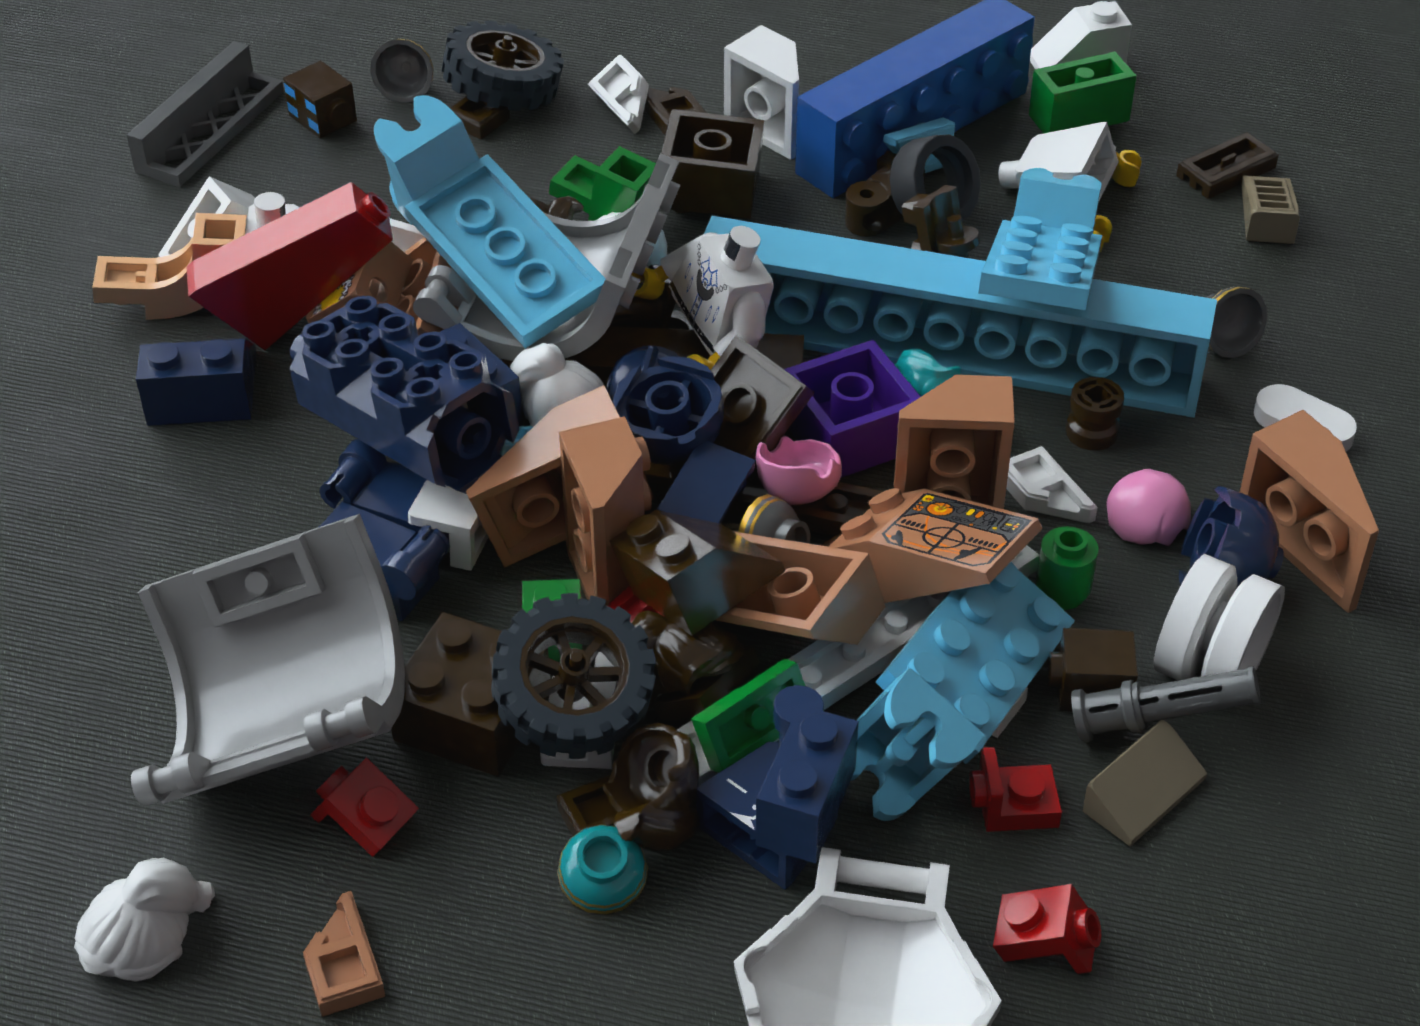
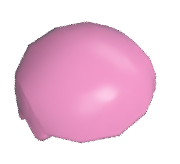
M783 436L773 451L769 452L765 443L760 442L757 445L755 457L761 485L769 495L781 498L789 505L809 504L823 498L838 485L842 476L841 458L828 443L812 439L793 441L789 437Z
M1147 468L1130 473L1114 485L1107 498L1109 526L1122 540L1139 545L1157 542L1169 546L1182 530L1188 531L1191 522V504L1184 485L1171 474Z

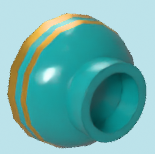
M597 825L585 828L569 839L561 852L557 875L561 890L572 904L589 913L609 914L621 911L637 900L646 885L648 866L642 847L633 841L623 840L618 835L615 826Z

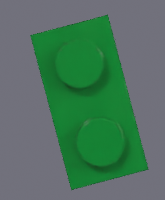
M1115 51L1034 69L1028 115L1043 134L1101 122H1107L1108 126L1130 121L1137 75Z

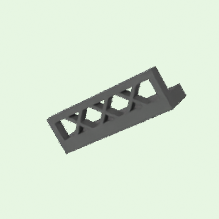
M233 41L127 134L135 173L181 187L284 92L283 80L254 72L249 45ZM249 87L261 90L259 93L241 96ZM238 111L234 116L215 119L219 114ZM213 134L208 140L188 143L195 137ZM186 158L176 169L164 165L169 161Z

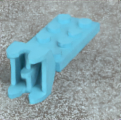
M416 96L413 98L415 119L421 124L418 129L406 131L397 122L381 118L374 125L375 140L379 150L385 157L391 178L389 188L392 201L402 216L417 228L526 349L594 304L598 299L606 278L488 154L479 159L462 120L445 103L431 96Z
M1044 168L1025 170L1020 179L1014 216L1011 221L1003 220L981 272L978 293L1086 310L1102 235L1093 234L1101 182L1089 175L1073 176L1071 180H1063L1053 177L1054 173Z
M1012 562L990 584L949 591L876 680V683L884 691L856 720L859 721L856 769L851 780H855L864 770L871 771L877 776L879 789L872 796L873 816L883 821L899 818L962 761L965 764L978 754L1047 660L1049 653L1053 652L1061 641L1063 628H1070L1075 620L1057 602L1049 598L1020 572Z

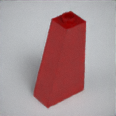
M350 182L193 260L186 266L188 297L266 350L393 240L389 219L391 215L390 210L378 195L373 192L366 194L354 183Z

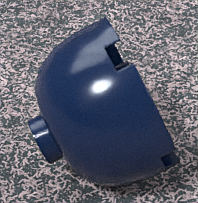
M667 356L657 358L658 366L649 367L642 371L640 364L625 375L617 385L613 404L619 417L625 416L634 437L642 436L644 438L650 462L669 466L684 464L695 447L707 441L714 443L720 434L724 419L721 388L714 380L713 372L702 363L685 357Z
M1216 487L1214 490L1218 493L1219 497L1216 501L1204 498L1190 522L1183 542L1181 554L1191 557L1190 569L1203 554H1206L1236 567L1237 587L1253 574L1265 579H1273L1281 568L1284 551L1283 548L1279 547V531L1272 513L1261 502L1248 495L1225 487ZM1179 570L1180 585L1188 574Z

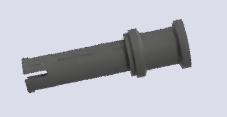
M1254 666L1242 670L1192 677L1142 687L1139 682L1128 680L1123 681L1121 688L1089 694H1086L1083 689L1073 690L1071 694L1074 722L1082 743L1093 741L1095 734L1129 729L1132 734L1142 733L1143 729L1148 728L1149 722L1203 714L1251 704H1262L1259 681Z

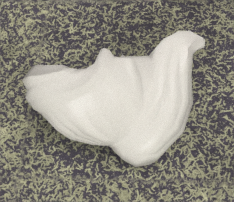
M541 343L535 347L525 349L510 365V369L519 376L522 411L525 419L533 427L554 407L604 385L595 373L580 363L565 360L561 350L554 344Z
M151 858L138 862L126 879L115 880L105 886L101 893L93 899L79 920L74 948L79 954V960L84 970L104 977H117L134 982L154 977L182 955L181 944L187 932L188 914L195 911L204 912L210 907L211 900L215 896L213 884L197 881L186 866L166 858Z

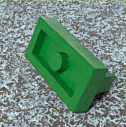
M784 658L765 672L755 676L756 678L741 688H736L691 718L711 771L720 773L767 742H774L779 739V731L775 728L773 722L774 700L777 694L786 687L795 685L805 686L797 662Z

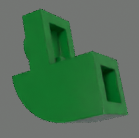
M621 146L600 167L574 155L550 180L549 194L556 198L566 196L576 198L584 206L583 211L589 214L588 221H595L603 215L612 212L622 213L634 205L642 196L656 163Z

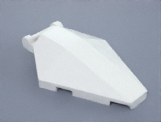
M822 847L815 889L789 915H785L772 929L770 928L734 960L735 974L749 1026H991L1000 1011L1002 1000L977 959L974 958L966 941L961 939L945 909L950 865L930 862V869L843 857L839 849ZM837 882L925 894L926 900L925 904L837 892L836 887Z

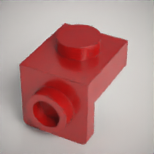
M366 757L351 773L341 765L316 790V793L324 801L310 816L320 823L328 814L373 857L419 808Z
M1072 884L1002 894L993 948L1004 962L1063 954L1077 974L1089 973L1092 971L1095 947H1098L1101 942V925L1097 913L1092 908H1088Z

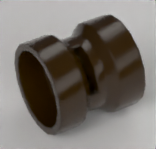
M1088 377L1074 384L1070 397L1071 412L1068 415L1066 424V435L1073 444L1086 450L1098 451L1115 444L1120 427L1118 417L1123 410L1124 391L1112 380L1103 377Z

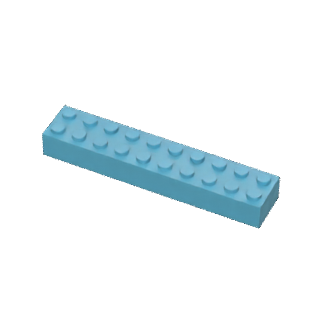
M711 216L704 234L709 232L719 235L728 234L736 226H746L757 232L761 240L756 255L772 277L774 285L765 317V333L804 335V349L831 354L874 340L894 365L904 350L921 349L933 356L943 367L960 366V375L1011 376L1013 386L1071 396L1074 384L1081 379L1103 377L1112 380L1124 391L1123 405L1195 417L1217 299L1093 279L1086 310L978 293L981 272L986 262L982 260Z

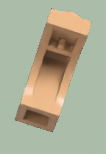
M196 213L192 239L184 248L168 256L157 258L98 256L92 287L94 303H114L117 305L143 304L145 305L146 320L175 318L204 308L188 297L186 266L193 260L245 235L247 215Z

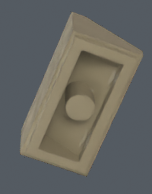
M1160 720L1090 781L1086 789L1082 812L1131 847L1206 779L1207 772L1174 728L1165 720Z

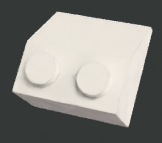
M760 25L724 47V115L764 120L762 145L792 160L796 157L797 97L799 96L796 44L794 41Z

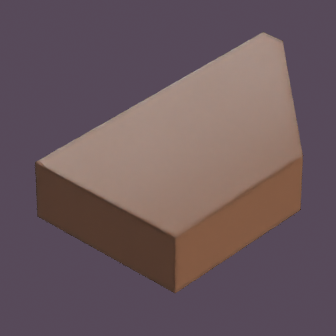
M352 891L341 894L336 902V911L322 932H316L303 951L306 968L322 1017L385 997L383 982Z

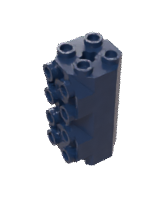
M372 296L354 297L345 304V307L336 310L321 320L307 324L303 328L302 334L294 339L290 348V356L293 362L289 370L297 400L301 406L436 485L442 487L449 486L456 491L467 494L466 490L502 457L500 451L505 440L514 443L520 430L513 393L491 382L484 353L457 339L447 340L446 336L440 332H428L418 336L415 317L388 303L377 304V300Z

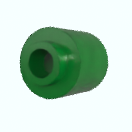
M1065 526L1050 530L1042 539L1036 586L1049 598L1057 602L1063 610L1078 607L1092 591L1099 550L1095 538L1080 528Z

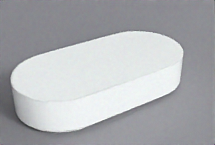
M1270 385L1258 393L1254 416L1257 422L1264 428L1296 412L1305 410L1342 441L1345 451L1351 448L1357 425L1354 418L1346 411L1288 385Z

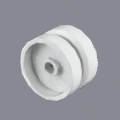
M1203 554L1186 575L1172 602L1157 642L1154 670L1178 681L1194 677L1201 669V677L1247 669L1250 666H1254L1255 670H1257L1278 621L1284 600L1285 587L1255 574L1245 579L1237 587L1235 566Z

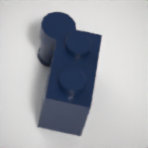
M352 440L340 455L338 468L327 482H324L320 487L319 493L321 498L334 509L340 500L344 498L343 502L416 531L418 534L422 527L409 524L408 511L427 479L400 464L387 462L383 453L361 440ZM433 529L430 532V534L426 537L427 539L433 533ZM442 532L449 540V533ZM442 556V558L438 561V566L445 556Z
M342 501L319 527L360 514L385 576L396 617L398 620L403 621L440 579L438 561L450 551L449 540L437 528L427 539L426 537L432 531L429 525L423 526L417 534L416 531Z
M795 685L781 690L774 700L773 722L775 728L779 731V746L756 798V846L816 864L821 848L824 846L856 769L859 721L824 712V702L816 690L807 686Z

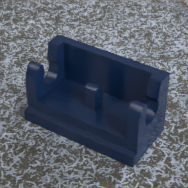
M710 441L695 447L657 510L721 524L738 493L746 487L748 483L747 478L752 475L755 469V460Z

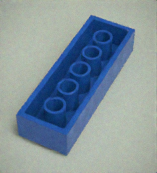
M983 0L798 96L795 173L831 198H835L846 192L850 185L866 181L871 175L876 173L877 159L890 150L883 142L885 134L943 117L955 122L954 132H956L960 128L1026 93L1029 82L1028 72L1033 46L1032 37L1035 16L1007 0Z

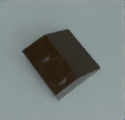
M654 510L650 514L634 519L629 523L626 530L609 540L633 595L691 636L786 571L780 560L720 523L661 510Z

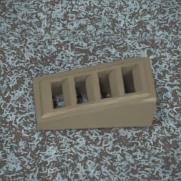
M1243 175L1242 196L1246 240L1294 244L1300 216L1290 178Z

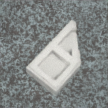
M1042 446L1010 458L1006 489L1024 510L1084 523H1091L1096 520L1098 507Z

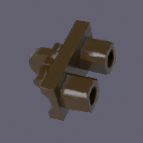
M944 185L932 194H917L903 203L904 222L916 226L919 237L913 242L911 249L969 258L968 252L979 245L980 237L977 228L963 226L957 187Z

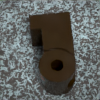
M890 150L877 159L876 173L871 175L867 181L856 182L847 189L845 225L853 234L865 237L876 236L903 218L891 195L890 173L893 160L897 154ZM924 169V173H923L924 186H925V169Z

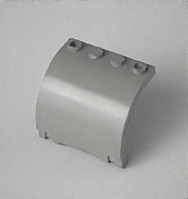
M660 153L642 196L629 209L613 217L595 221H574L544 213L606 279L594 304L526 349L541 343L554 344L561 350L564 358L571 357L586 350L602 337L610 326L618 305L629 309L641 280L631 276V274L634 272L642 276L654 249L653 246L646 244L645 241L656 244L668 216L659 212V209L669 213L680 187V184L671 181L679 161ZM437 265L431 269L425 280L426 288L419 292L413 303V310L419 318L443 329H448L461 323L500 359L514 361L525 350L522 344L452 267Z
M360 514L145 585L138 592L169 669L174 691L177 720L175 747L167 766L160 768L152 764L136 769L131 774L133 793L142 806H148L160 801L164 804L387 733L391 730L401 712L405 693V668L399 626L385 576Z

